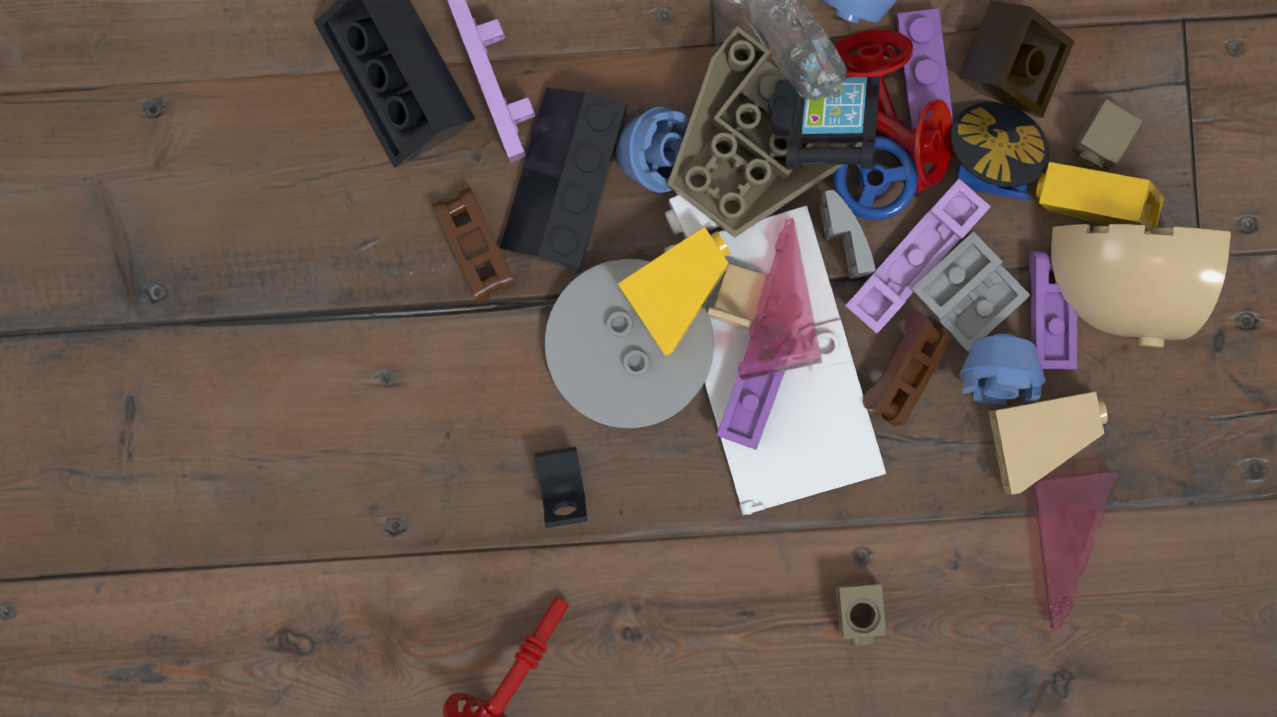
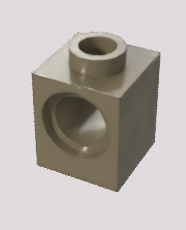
M1106 99L1096 106L1071 149L1080 153L1079 160L1087 166L1096 170H1101L1102 167L1108 170L1118 164L1143 121Z
M878 581L835 584L840 636L843 639H850L851 645L875 644L876 636H887L882 584ZM858 603H867L872 610L870 620L863 625H855L850 619L851 609Z

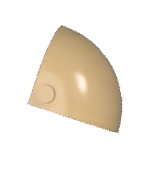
M1087 224L1056 226L1052 230L1051 242L1053 272L1064 299L1085 322L1112 335L1138 338V346L1164 348V340L1187 339L1197 333L1210 317L1220 296L1226 275L1231 232L1187 227L1152 228V231H1145V225L1132 224L1095 226L1092 231H1090V225Z

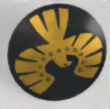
M996 102L972 105L957 116L951 128L950 140L956 158L970 174L988 184L1000 187L1023 186L1037 179L1047 165L1049 147L1042 129L1030 116L1010 105Z

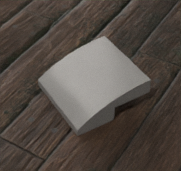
M834 190L825 191L817 200L825 241L842 238L849 279L865 277L871 274L876 269L870 247L859 222L845 201Z
M974 231L911 288L925 308L950 333L955 342L967 354L975 340L989 335L1030 297V294L1001 265L1003 261Z

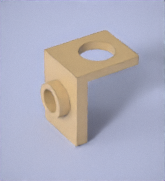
M728 264L714 309L709 308L707 314L712 319L752 331L769 277L733 264Z

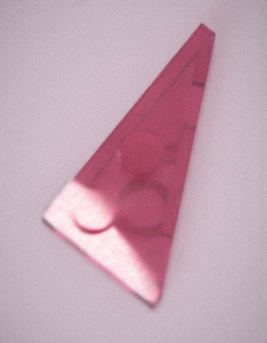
M793 218L785 220L784 228L777 238L775 245L776 254L770 274H766L757 304V317L752 321L749 330L750 340L743 362H740L738 366V374L741 380L823 363L797 227Z
M1115 471L1043 479L1033 484L1050 628L1062 629L1065 618L1070 614L1074 602L1072 598L1080 575L1084 574L1095 543L1094 536L1096 530L1101 526L1105 513L1103 510L1110 490L1117 481V472Z

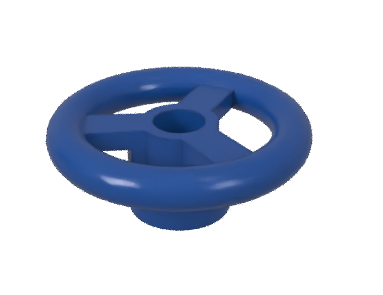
M876 136V148L884 149L894 154L900 160L903 167L888 169L885 165L875 162V169H861V165H856L860 169L857 180L858 186L863 192L859 202L851 196L846 186L845 178L848 165H844L833 173L835 192L845 201L854 215L863 219L883 220L893 217L906 208L917 188L918 172L912 155L900 144L885 136ZM872 171L881 173L883 177V182L878 186H872L867 181V175ZM905 180L902 192L892 203L883 207H871L874 198L887 192L891 182Z

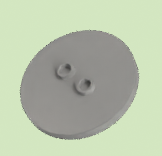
M640 259L608 261L596 265L576 277L563 290L555 302L545 332V355L548 369L562 396L570 405L586 417L598 423L618 428H640L654 425L669 419L683 410L703 387L714 355L713 327L710 316L707 314L708 310L704 305L675 352L666 358L618 285V283L650 263V261Z

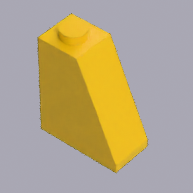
M1049 162L1047 172L1040 175L1036 189L1037 198H1040L1039 204L1049 212L1103 226H1109V224L1145 225V231H1152V228H1157L1164 202V196L1150 180Z
M703 227L618 283L666 358L675 352L728 268V261L725 256L731 252L717 231L710 235L707 229Z

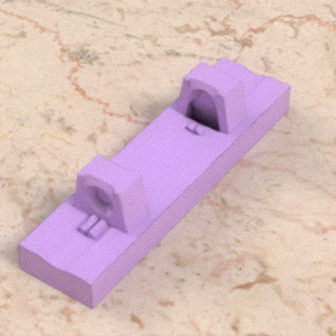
M447 0L507 156L511 163L523 159L526 155L517 134L519 131L516 124L535 117V112L528 97L508 104L506 98H503L487 56L486 46L505 39L500 21L495 19L477 25L475 18H472L466 0Z

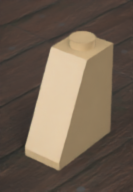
M1085 392L988 411L1004 493L1013 495L1023 492L1104 434L1103 424H1107L1108 421L1107 410L1103 399H1098L1096 392Z

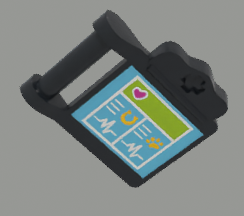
M798 75L795 77V81L778 80L775 84V92L768 100V112L771 117L772 133L776 136H789L786 169L800 170L801 165H861V169H875L880 77ZM862 142V147H802V143Z

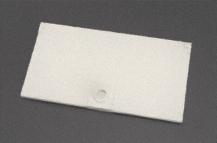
M807 206L764 218L736 238L725 230L718 232L731 252L725 256L728 264H733L769 277L752 331L710 318L714 333V355L705 386L718 429L756 325L760 324L768 327V332L783 338L785 334L797 338L757 450L721 438L740 501L739 506L742 515H750L753 512L886 474L869 413L863 405V393ZM670 245L664 248V251L667 252L676 245ZM725 273L704 304L707 310L709 308L714 309ZM762 348L758 360L774 365L778 353Z

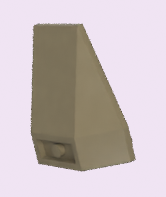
M736 26L710 60L667 183L670 189L734 238L844 166L801 165L800 170L786 169L789 136H776L772 133L768 100L775 92V84L778 80H793L767 61L771 53L770 50L738 26ZM862 142L802 143V147H860Z

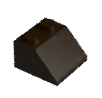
M991 0L980 23V28L971 50L965 59L959 78L982 95L1015 107L1035 117L1043 118L1074 41L1032 7Z

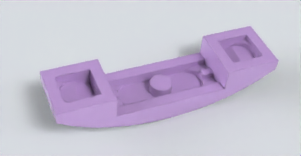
M958 179L904 237L845 306L878 334L913 293L911 288L941 262L991 206L963 181Z

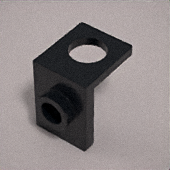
M569 447L535 453V462L543 499L545 527L551 528L587 522L586 499L577 448ZM562 507L576 508L573 513L567 515L554 514L557 509Z

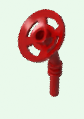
M870 30L852 34L834 44L828 54L831 68L840 74L851 77L879 76L880 94L878 109L904 126V121L902 119L898 120L883 76L903 67L910 61L914 53L912 41L899 32ZM889 45L899 49L902 52V54L897 56V53L892 48L887 46ZM862 47L854 56L849 54L850 51ZM919 174L915 194L929 188V185L922 182Z
M825 52L812 63L822 75H843L831 68L828 55ZM940 99L930 100L922 110L916 128H912L911 131L878 109L877 129L903 148L908 149L911 154H914L917 172L924 184H938L948 169L952 153L950 134L953 124L947 104ZM929 111H932V112L930 113L928 119H927V120H924V118H925V116L927 115V113H928ZM931 161L934 165L931 168V170L928 173H926L924 163H928Z
M557 597L554 598L533 634L525 637L524 643L519 647L520 651H517L514 655L515 663L490 700H482L467 693H454L443 704L444 717H504L503 710L530 669L535 670L537 668V662H540L543 658L542 654L546 653L548 649L546 643L568 609L569 605L567 602ZM463 700L466 703L462 707V712H459L458 702ZM471 707H474L477 710L475 712H472Z

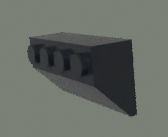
M337 0L314 22L394 168L447 141L475 120L472 111L410 0Z
M546 88L500 249L581 272L615 155L617 138L622 130L627 113V104L586 92Z

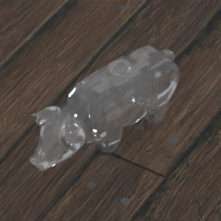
M727 0L733 4L742 5L744 14L764 47L771 51L770 57L802 98L817 101L823 96L830 99L839 97L840 89L838 86L846 81L847 68L816 17L812 15L801 0Z

